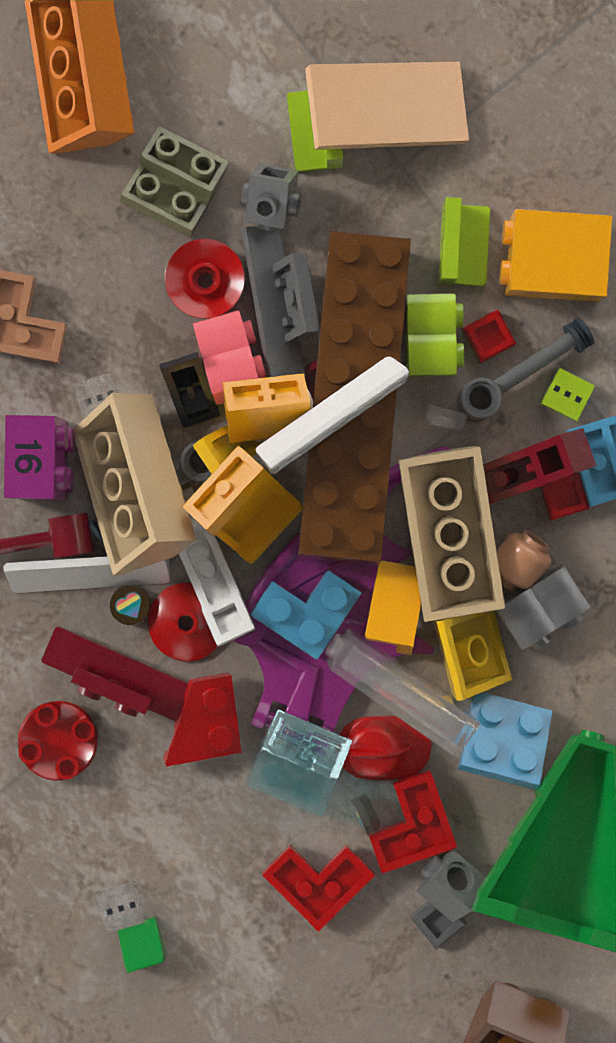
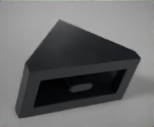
M198 352L159 364L183 428L221 416L210 389L203 359Z

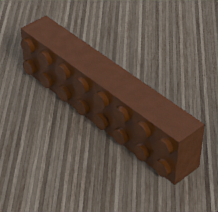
M330 231L313 408L384 358L392 357L400 363L411 245L410 238ZM397 389L309 450L299 557L375 565L381 563Z

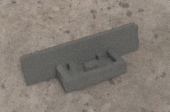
M248 226L242 230V237L267 378L303 373L305 377L299 342L320 332V316L315 305L312 288L313 276L308 265L307 254L291 253L284 257L280 229L277 231H266L258 227Z

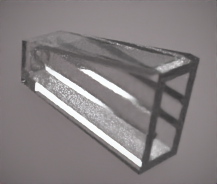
M349 628L343 636L337 634L326 650V655L329 657L326 662L332 672L458 758L480 725V722L465 703L457 701L453 695Z

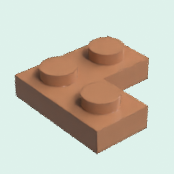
M0 270V353L60 364L68 325L30 317L36 278L34 276Z

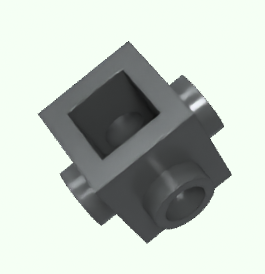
M260 163L250 174L249 183H245L242 191L241 206L246 207L245 222L255 223L262 230L277 231L284 229L292 217H297L302 200V194L296 192L299 171Z

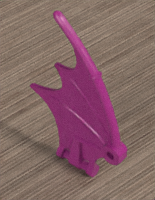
M440 446L420 455L450 450V447ZM399 463L390 467L387 495L402 481ZM300 530L266 568L245 602L249 614L271 581L305 603L327 570L360 591L361 595L317 660L251 615L250 617L255 623V630L233 641L239 645L248 646L253 651L261 666L264 677V691L252 718L251 726L262 729L264 726L270 729L277 715L269 711L274 700L286 705L287 708L284 714L308 723L311 715L324 720L321 730L333 734L348 698L364 676L379 664L393 657L405 654L396 652L397 645L371 641L365 638L378 565L299 557ZM385 535L383 536L381 561L399 564L412 555L410 549L399 546L390 541ZM415 634L412 654H433L435 649ZM280 718L274 731H278V734L285 719ZM279 722H282V725L278 731V729L276 728ZM284 726L282 732L302 740L305 733H300L298 730L295 731L296 729L293 730V728H288L289 726ZM309 730L306 735V738H310L311 734H315L319 737L331 741L330 738L311 730ZM312 736V741L322 744L313 745V750L325 754L327 749L324 746L328 747L330 742ZM283 737V738L286 739V740H289V741H291V742H294V743H296V744H299V743H297V742H295V741H292V740H290V739H288V738ZM304 739L303 742L308 744L310 740Z

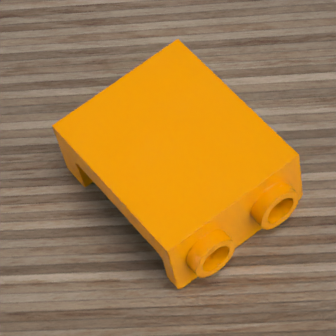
M238 445L182 507L209 533L219 537L247 563L253 564L303 509V504Z

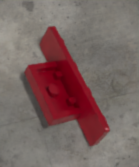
M61 626L54 629L41 661L50 667L73 676L70 682L79 686L77 691L80 694L98 701L101 696L116 702L115 709L133 717H137L138 712L145 715L150 710L176 721L178 712L184 704V694L188 682Z

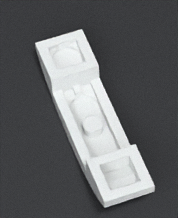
M192 487L182 491L185 503L195 493ZM189 514L196 541L180 552L179 555L203 608L201 610L219 647L255 630V627L216 537Z

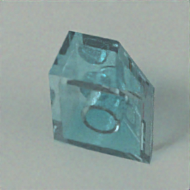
M277 709L257 750L243 785L310 814L322 817L352 740Z

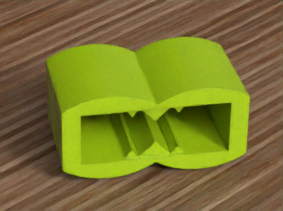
M415 294L406 296L405 328L408 377L457 375V367H464V344L457 343L456 327H463V303H456L455 294Z

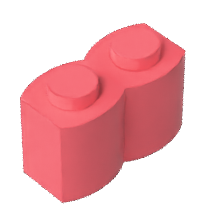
M239 310L193 323L216 405L224 403L223 382L267 378L261 356L253 357L249 346L257 343L251 321L242 322Z

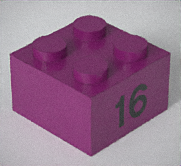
M5 415L4 498L67 500V492H72L74 487L73 468H68V452L74 451L75 444L74 429L68 428V421L57 416Z

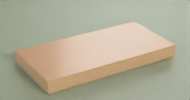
M460 62L310 64L305 69L315 150L465 144L469 141Z

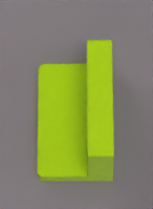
M308 90L288 93L287 105L295 170H298V173L343 168L342 149L315 150Z
M445 198L442 205L438 284L484 286L486 284L490 208L488 206L462 205V198Z

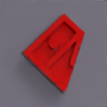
M229 672L189 679L184 694V704L178 712L174 724L175 731L168 751L165 750L163 756L166 767L242 753L232 675Z

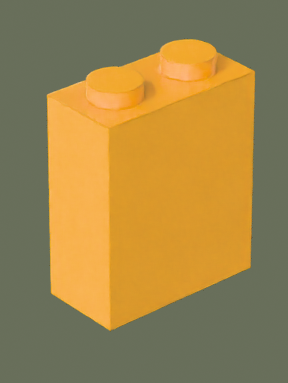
M515 209L510 217V221L504 220L502 230V245H508V258L501 261L499 284L506 285L505 296L588 302L602 301L607 297L612 216Z

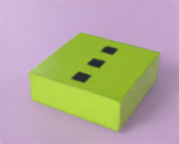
M559 368L540 405L573 422H577L595 385Z

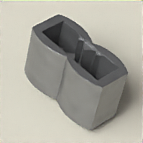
M560 565L543 575L534 586L527 590L521 589L505 599V609L495 611L521 650L529 647L531 651H535L552 640L549 634L563 625L565 630H568L582 622L586 618L583 612L589 609L590 605L565 566Z

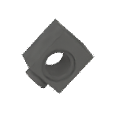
M452 850L441 858L434 856L429 860L421 872L424 879L417 892L450 921L454 922L472 912L471 909L476 899V892L486 877L455 850Z

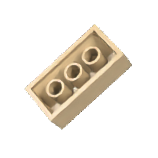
M111 393L74 428V435L112 574L116 576L173 558L195 542L196 537L189 514L182 507L185 504L182 488L176 475L171 451L167 445L160 415L157 412L152 394Z
M468 446L398 460L424 622L505 609L481 448L478 446Z

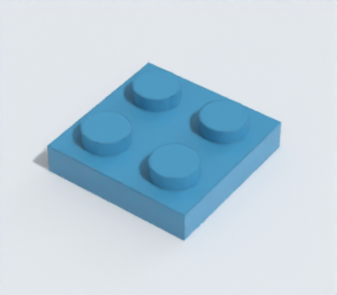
M484 692L472 696L458 770L534 790L537 789L541 782L552 710Z

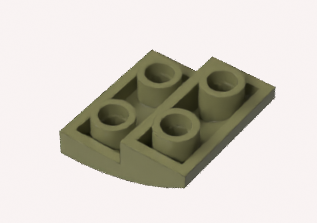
M158 126L141 153L140 163L122 191L120 202L191 238L229 166V161Z

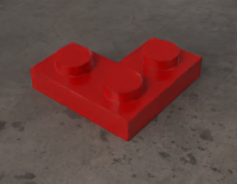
M430 769L393 782L405 820L368 833L382 874L458 848Z
M290 844L262 871V876L319 932L375 876V872L347 844L319 872Z

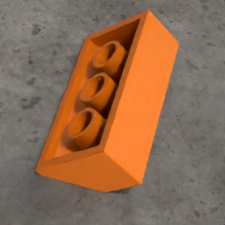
M24 0L49 154L108 146L133 135V116L130 109L126 84L127 78L124 71L114 0Z

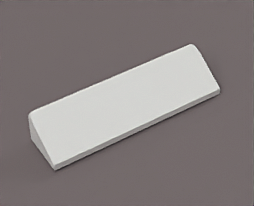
M392 357L384 358L256 448V453L271 474L277 473L406 383L409 376L408 369Z
M108 556L13 562L4 565V573L11 590L15 593L164 584L170 582L169 559L116 576L112 574Z

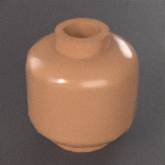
M524 530L522 534L516 532L509 534L496 551L502 586L515 591L517 587L527 590L537 584L552 563L548 553L550 550L548 544L527 530Z

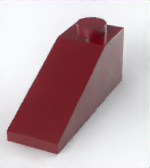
M581 428L559 434L483 464L489 505L596 467L597 464L584 429Z

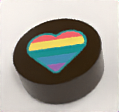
M127 585L119 588L114 592L110 600L112 616L124 625L140 623L148 616L151 607L150 597L147 592L136 585Z

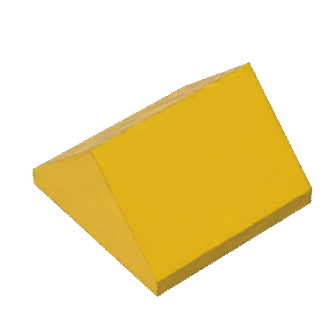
M494 610L433 620L451 692L457 701L465 700L512 680Z

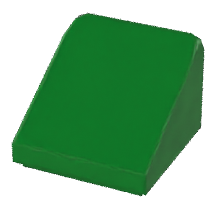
M156 916L118 927L119 941L127 973L165 961L167 951Z

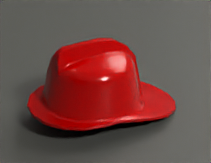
M366 716L354 719L344 726L338 737L347 741L345 744L337 742L338 745L342 746L337 756L343 768L356 778L366 780L403 779L415 775L425 767L430 759L432 745L429 733L424 726L411 717Z

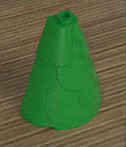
M581 730L579 735H572L540 782V786L535 789V799L507 838V845L477 890L476 899L473 902L471 911L616 953V746L604 742V735L589 730Z

